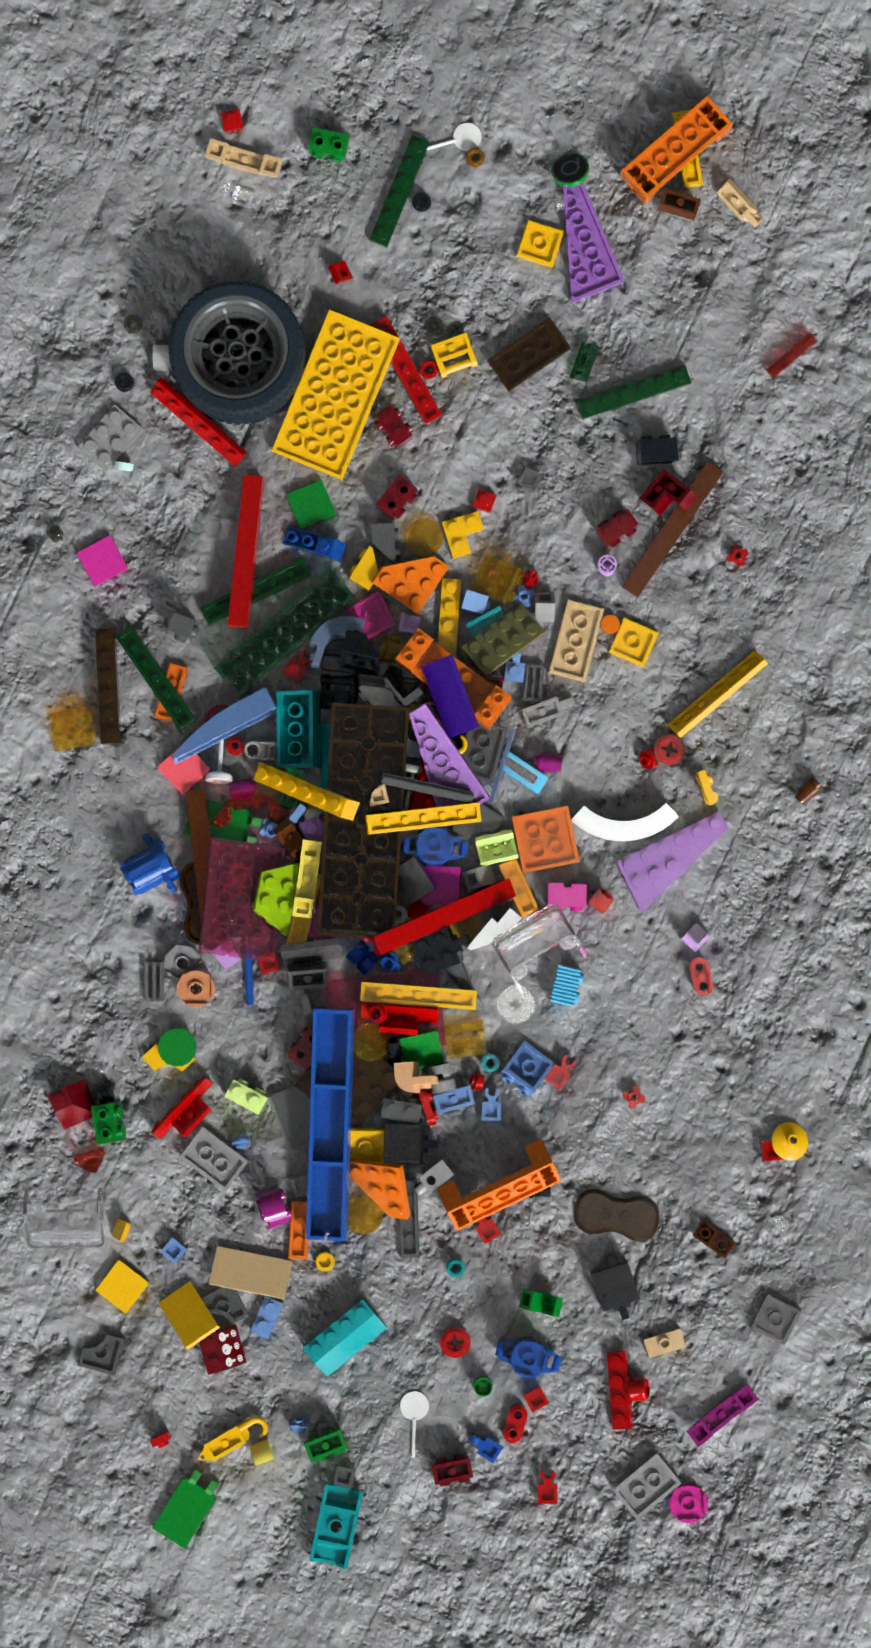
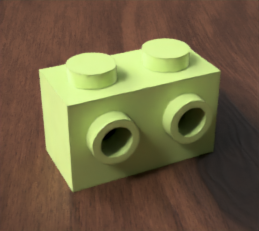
M241 1078L238 1081L233 1079L224 1097L259 1115L268 1099L265 1096L266 1092L258 1087L255 1090L248 1087L249 1083Z

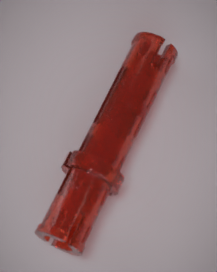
M808 333L801 341L794 343L787 353L766 369L770 377L774 379L797 358L804 356L805 352L817 343L815 337Z

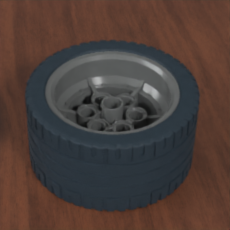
M226 281V283L221 282L218 285L209 286L210 288H205L201 290L202 292L195 294V297L190 298L188 303L179 311L177 319L175 318L174 326L171 328V335L169 337V358L172 371L186 399L204 415L210 416L211 419L222 423L226 422L227 424L235 423V425L256 423L259 420L263 421L267 417L273 416L274 413L281 411V408H284L288 401L292 400L306 367V350L300 324L290 306L284 300H281L279 295L274 294L270 289L267 290L264 286H258L256 283L251 284L247 281ZM238 320H246L254 324L243 329ZM216 327H219L220 336L218 338H208L210 333ZM230 331L237 332V337L229 339L227 334ZM254 335L256 340L250 344L246 342V337ZM269 338L273 344V352L264 348ZM217 345L224 346V351L222 353H215L214 348ZM235 352H237V353H240V352H241L242 355L239 356V357H235V354H234V353H235ZM255 353L262 355L261 360L258 362L251 359ZM203 359L213 362L209 372L204 367ZM223 363L230 365L229 370L226 372L220 370V366ZM242 367L249 369L248 374L245 376L238 373ZM259 372L266 373L265 376L258 381L257 374ZM231 381H234L237 388L228 387L226 385L229 384Z

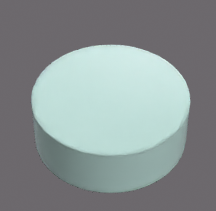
M115 461L114 468L133 471L134 464Z

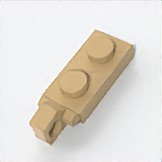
M731 179L727 180L716 192L740 220L749 222L753 227H756L764 220L757 212L756 206Z

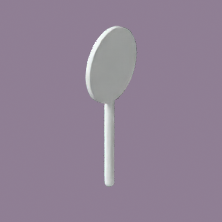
M463 123L455 129L453 139L430 145L427 150L455 143L459 149L469 151L480 145L482 139L481 131L472 123Z
M411 1391L403 1396L400 1409L407 1419L412 1420L411 1456L415 1457L416 1420L425 1417L429 1410V1402L423 1393Z

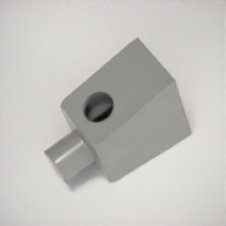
M445 1155L419 1177L421 1181L414 1186V1189L420 1196L427 1190L431 1193L451 1178L458 1170ZM430 1176L435 1177L436 1181H431Z

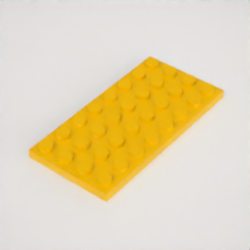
M329 309L272 452L343 481L400 338Z

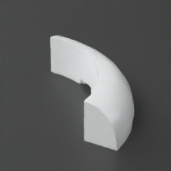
M667 803L654 813L632 821H616L603 818L583 806L571 819V822L583 831L596 837L612 841H634L647 838L664 830L679 816Z

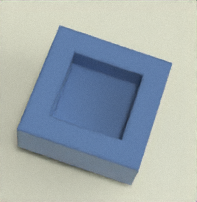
M172 1237L160 1252L175 1264L186 1252L187 1248Z

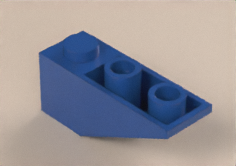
M290 526L287 528L282 543L283 545L337 562L341 561L346 546L345 543L336 538Z

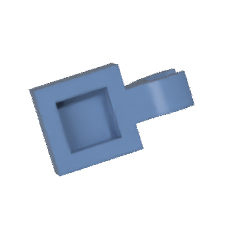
M521 652L513 657L512 662H506L504 681L523 683L525 664L520 663Z

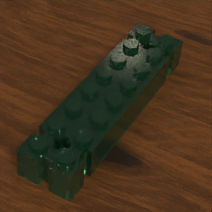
M331 568L318 577L319 584L315 586L311 583L231 652L234 656L231 660L227 661L224 658L214 667L215 671L224 681L229 678L232 682L229 687L239 698L251 690L250 683L255 681L258 684L309 640L322 624L333 619L338 614L336 609L339 606L346 608L355 600V596L345 585L342 588L338 585L340 579ZM325 592L333 593L331 600H328V598L327 600L324 599ZM238 667L246 668L244 675H237Z

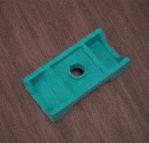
M330 1483L325 1484L309 1561L323 1562L347 1569L363 1496L362 1490L336 1486ZM334 1521H338L342 1525V1529L338 1532L331 1529V1523Z

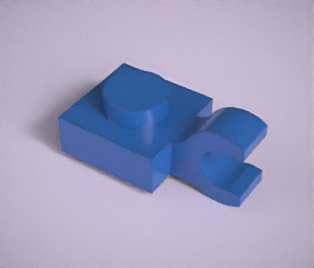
M472 1433L468 1438L471 1443L479 1447L477 1453L491 1463H494L504 1448L488 1436H486L485 1440H482L479 1436Z

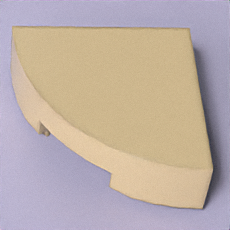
M385 784L379 785L372 792L370 807L389 803Z

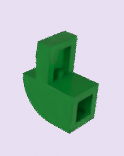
M523 1288L519 1308L559 1317L563 1298L554 1294Z

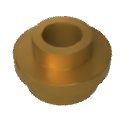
M472 148L466 154V162L471 167H479L485 160L483 151L478 148ZM477 155L479 159L477 161H473L472 156Z

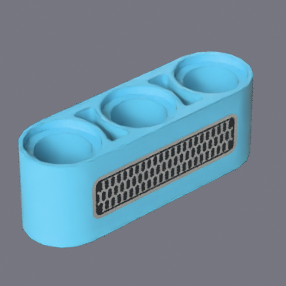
M501 751L500 759H502V757H503V752H502V751ZM509 751L503 772L538 794L549 778Z

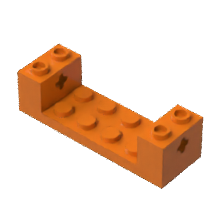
M707 95L623 168L620 178L646 205L659 194L660 188L709 145L714 141L717 143L731 131L733 123Z
M418 628L395 659L396 663L428 686L421 666L451 654L436 644L432 637ZM454 657L477 722L487 730H490L511 702L512 696L497 685L493 686Z
M542 1139L533 1141L524 1147L532 1163L531 1166L524 1167L512 1175H507L476 1192H471L467 1196L462 1197L454 1180L436 1188L456 1231L561 1182Z

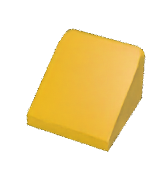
M118 1218L112 1232V1237L122 1242L125 1241L131 1222Z

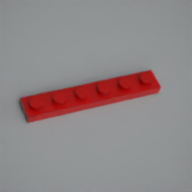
M387 315L370 324L371 327L398 337ZM400 340L391 363L425 424H428L441 417L442 413Z
M160 378L157 380L150 393L232 465L237 467L247 452L164 379Z

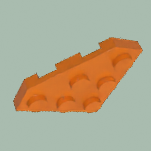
M435 556L380 567L371 583L415 614H418L449 566Z
M354 1158L350 1160L351 1179L390 1218L407 1220L411 1216L402 1164Z

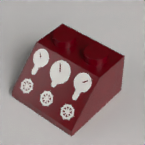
M237 1325L214 1331L199 1342L208 1375L247 1363Z

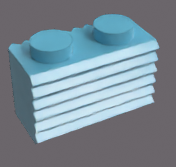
M558 964L550 1002L572 1007L574 1003H578L580 992L576 991L578 984L582 985L584 977L581 969Z

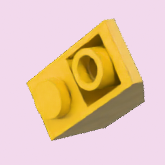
M371 546L368 549L364 548L358 557L361 559L358 565L354 564L348 573L351 575L350 581L368 592L374 584L371 581L378 572L373 547Z

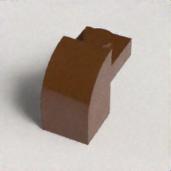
M287 819L281 822L273 831L298 863L304 839L290 820Z

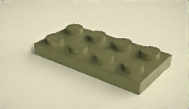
M519 604L461 646V650L481 674L487 677L545 634V630L522 604Z

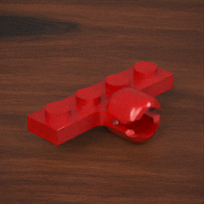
M608 1351L607 1363L612 1430L632 1429L631 1404L633 1401H645L649 1398V1382L646 1378L630 1377L627 1351Z

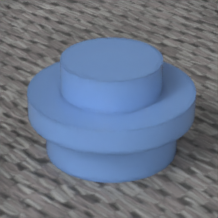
M247 1134L233 1136L232 1145L236 1146L237 1149L247 1148V1145L251 1143V1139H249Z

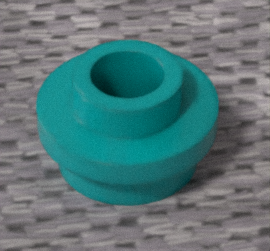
M494 1053L485 1054L481 1059L482 1068L487 1072L496 1071L500 1066L499 1057ZM488 1059L494 1060L493 1066L487 1065Z
M459 1258L450 1259L446 1265L447 1273L452 1277L462 1276L465 1272L464 1262ZM454 1264L459 1265L460 1268L458 1271H454L452 1269V1266Z

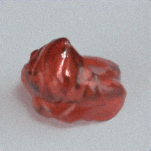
M98 1146L95 1150L75 1154L74 1164L84 1171L96 1173L103 1161L105 1151L101 1146Z

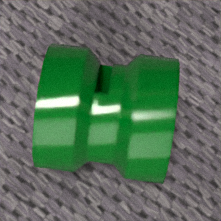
M479 1376L474 1381V1391L478 1396L486 1397L490 1395L493 1389L490 1378Z

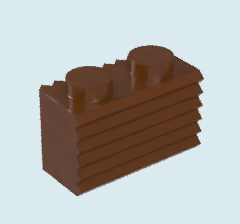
M666 188L664 189L658 210L695 221L701 200L700 198L682 195L678 191L675 192Z

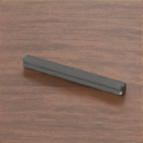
M383 773L381 776V783L389 786L472 803L474 799V793L467 790L389 773Z

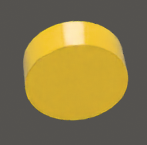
M325 1251L317 1255L315 1263L321 1271H329L335 1264V1258L330 1252Z

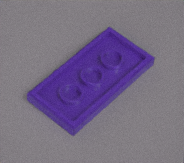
M453 654L421 666L444 730L449 737L452 738L478 728L477 719Z

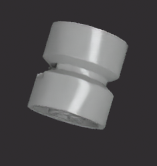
M451 1063L427 1068L428 1076H438V1084L431 1085L432 1094L456 1089L455 1079L451 1077L453 1074ZM439 1074H443L444 1079L439 1080Z

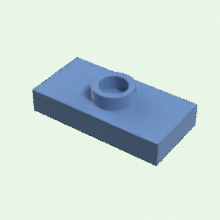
M301 803L299 806L295 805L289 813L291 816L289 820L294 824H298L307 808Z

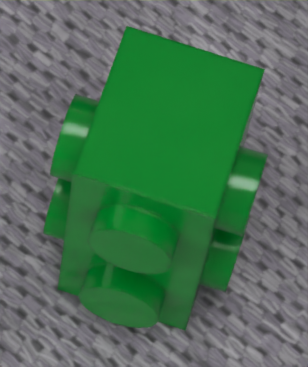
M312 127L308 153L318 159L328 157L333 162L340 163L341 160L346 161L350 135Z
M120 1102L91 1106L97 1144L126 1140V1127L123 1123V1108Z
M336 1426L326 1429L325 1434L320 1436L317 1433L307 1437V1441L304 1442L310 1461H316V1463L326 1460L328 1455L334 1454L336 1456L344 1453V1449L348 1446L341 1427L336 1429Z

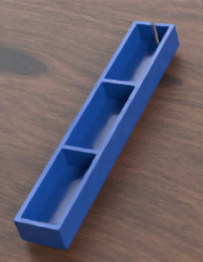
M316 1006L313 1009L306 1239L324 1240L327 1236V1241H345L348 1237L355 1008Z

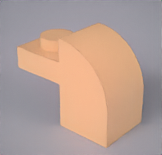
M418 1062L394 1063L396 1083L406 1092L420 1093V1089H429L431 1085L438 1084V1076L419 1075Z

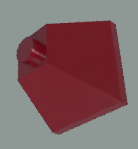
M85 1079L47 1094L53 1110L64 1129L92 1118L91 1106H96Z

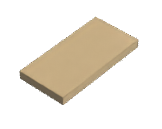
M567 599L549 674L586 682L605 608Z
M217 1246L209 1285L285 1300L293 1261Z

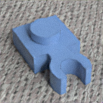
M486 1088L485 1096L488 1098V1101H482L481 1121H501V1102H496V1098L499 1096V1089L496 1088L495 1095L490 1096L488 1094L489 1090Z

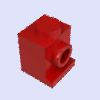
M599 887L587 903L604 914L614 898Z

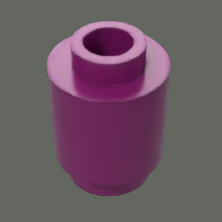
M539 752V756L535 755L534 767H538V771L556 773V771H561L562 756H558L557 753Z
M251 778L233 781L232 784H228L231 799L240 800L254 797V792H257L256 783L251 781Z

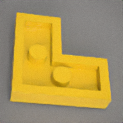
M476 511L442 522L452 558L456 559L471 554L466 535L484 530L479 512Z

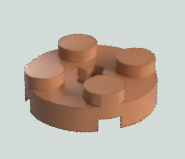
M199 968L189 969L182 972L178 979L177 994L188 1006H204L215 994V981L209 971ZM195 983L202 987L198 989V992H194V989L191 988Z

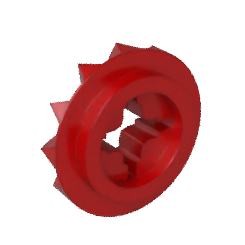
M673 734L661 736L654 745L656 758L665 765L679 762L685 752L683 741ZM671 741L672 748L677 752H671L667 758V751L661 747H668Z
M460 1327L448 1328L440 1337L441 1350L449 1357L459 1358L465 1355L470 1348V1337ZM453 1334H455L457 1340L464 1341L457 1345V1350H455L453 1344L446 1343L453 1340Z

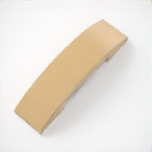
M211 138L205 154L206 158L221 164L273 178H278L283 162L281 158L267 154L261 155Z

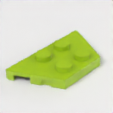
M300 863L260 872L253 911L265 918L266 922L277 928L284 936H287L289 931Z

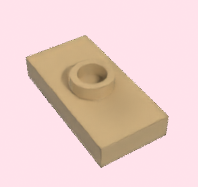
M680 1328L643 1339L649 1358L686 1347Z

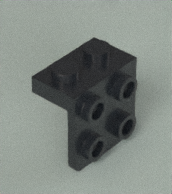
M389 669L382 675L383 685L388 690L391 689L394 692V698L400 705L403 704L406 707L412 702L416 704L426 694L424 691L427 686L423 682H420L407 692Z

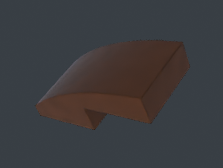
M704 1220L692 1235L724 1259L727 1258L737 1244Z

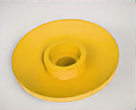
M785 1122L778 1125L773 1131L771 1138L772 1147L780 1158L792 1161L799 1159L805 1154L808 1147V1137L800 1125L793 1122ZM791 1137L795 1140L794 1144L790 1142Z

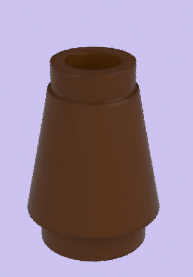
M811 776L810 779H806L795 798L804 805L820 793V789L823 786Z

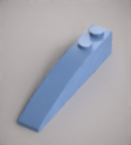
M266 687L252 691L251 695L246 698L240 697L236 699L234 704L222 710L198 728L172 755L175 765L275 714L276 706Z

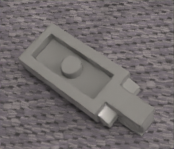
M562 696L554 697L524 708L521 711L527 728L568 713L566 708L574 706L575 702L573 697L563 700Z

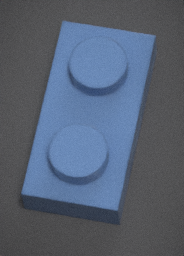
M470 1085L433 1096L438 1114L475 1104Z
M265 1296L250 1332L268 1339L283 1303Z

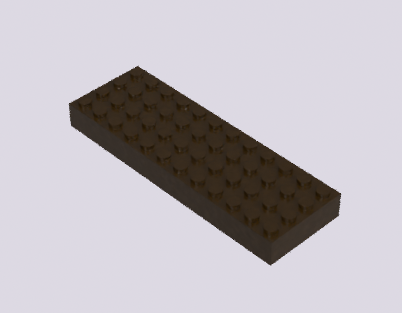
M332 702L326 789L360 802L353 821L325 811L317 935L369 938L394 927L396 924L401 831L368 835L365 815L403 811V788L385 785L389 803L370 807V797L374 789L382 784L381 776L383 773L405 777L409 707Z

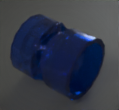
M361 940L345 957L352 964H357V969L365 976L378 963L381 957L376 955L375 951H370V947Z

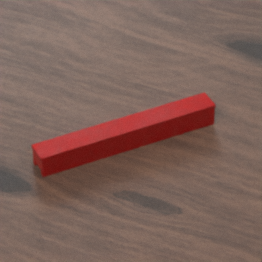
M244 475L228 617L230 628L241 627L249 629L265 483L263 476Z
M504 879L369 937L374 945L375 954L382 955L516 897V893L510 879Z

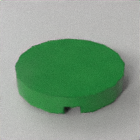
M171 1029L160 1038L158 1052L165 1063L174 1067L183 1066L194 1058L196 1041L193 1035L184 1029Z

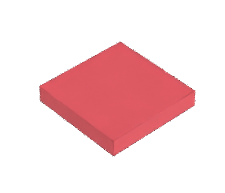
M177 748L157 768L184 796L211 769L197 754L175 765L172 755L179 749Z

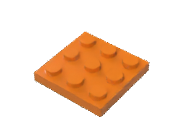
M568 806L511 817L523 874L580 862Z

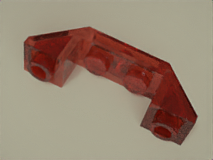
M268 795L227 800L210 823L211 825H216V828L228 827L227 823L232 822L231 807H233V811L244 810V806L252 805V809L263 808V804H266L267 818H273V822L284 821V817L289 816V812Z

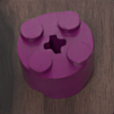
M274 1186L254 1194L256 1198L259 1197L256 1203L261 1218L265 1223H268L265 1226L266 1230L289 1223L292 1215L289 1207L284 1206L283 1200H286L283 1189Z

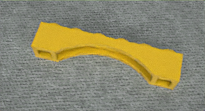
M262 762L259 763L253 779L333 815L352 821L360 802L307 782L285 770Z

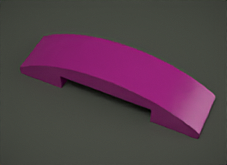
M746 1384L715 1406L686 1432L699 1447L711 1438L715 1432L759 1399L749 1385Z

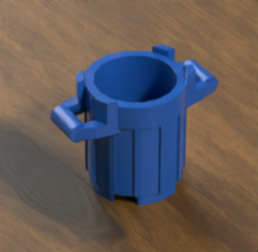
M439 827L425 828L421 834L403 837L402 852L410 856H417L422 862L430 866H440L449 860L467 856L468 842L450 836L446 829ZM410 839L417 840L415 844L416 851H410ZM454 843H460L459 854H453Z
M148 833L143 834L142 838L148 845V848L119 864L127 883H130L133 888L134 895L143 894L164 882L167 883V888L171 893L177 892V887L173 881L181 876L173 867L165 851V844L161 838L153 841Z
M529 1336L517 1340L498 1341L495 1352L497 1357L509 1363L514 1372L523 1378H535L543 1372H558L562 1359L555 1352L546 1348L539 1339ZM505 1344L511 1346L509 1356H503ZM548 1356L554 1357L551 1368L547 1367Z

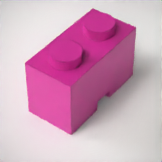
M548 883L547 906H551V910L562 911L563 907H570V911H582V908H586L587 884H571V887H564V883Z

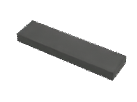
M417 1179L405 1180L411 1216L407 1220L399 1219L400 1258L420 1257L418 1193L414 1189Z

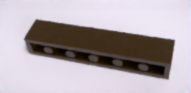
M114 628L95 629L101 744L121 745L116 630Z

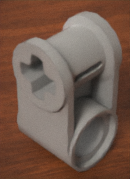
M251 741L245 745L244 753L247 758L252 760L277 762V742ZM251 745L258 748V753L254 756L249 755L247 752L248 747Z

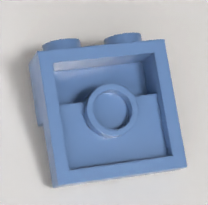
M524 1040L500 1074L503 1076L502 1080L509 1085L513 1083L517 1086V1090L521 1095H529L531 1097L555 1063Z

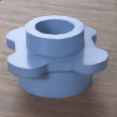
M520 585L513 600L515 603L523 604L524 607H529L532 597L535 596V591L528 590L524 585Z
M265 818L259 830L260 836L265 835L268 839H272L276 835L273 829L278 826L277 822Z
M303 1417L289 1419L290 1423L288 1426L292 1432L302 1433L306 1431L308 1420Z

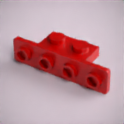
M362 1002L361 1018L370 1019L369 1010L374 1004H383L387 1008L388 1016L384 1022L379 1023V1033L417 1035L418 1023H438V1007Z
M205 1076L197 1080L192 1089L185 1093L174 1107L169 1109L167 1115L161 1121L155 1124L151 1133L161 1139L174 1126L186 1138L212 1110L200 1097L213 1083Z

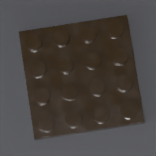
M354 1034L351 1127H361L397 1083L394 1076V1067ZM311 1066L295 1084L309 1098L311 1096Z

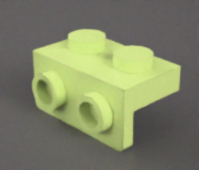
M501 830L498 833L483 834L475 838L481 867L518 858L512 830Z

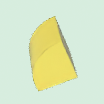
M268 1438L250 1445L255 1466L274 1459L275 1456Z

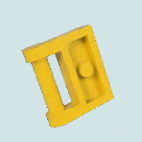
M467 333L430 345L442 378L470 366H478ZM468 354L469 359L447 367L443 365L445 361Z
M705 770L697 772L695 776L704 801L707 805H713L718 801V795L712 791L711 785L713 781L710 773L706 774Z

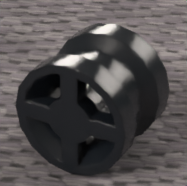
M111 1082L106 1083L104 1086H95L100 1104H104L107 1100H116Z

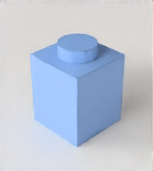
M467 590L461 610L481 616L484 612H489L491 602L488 601L489 596Z

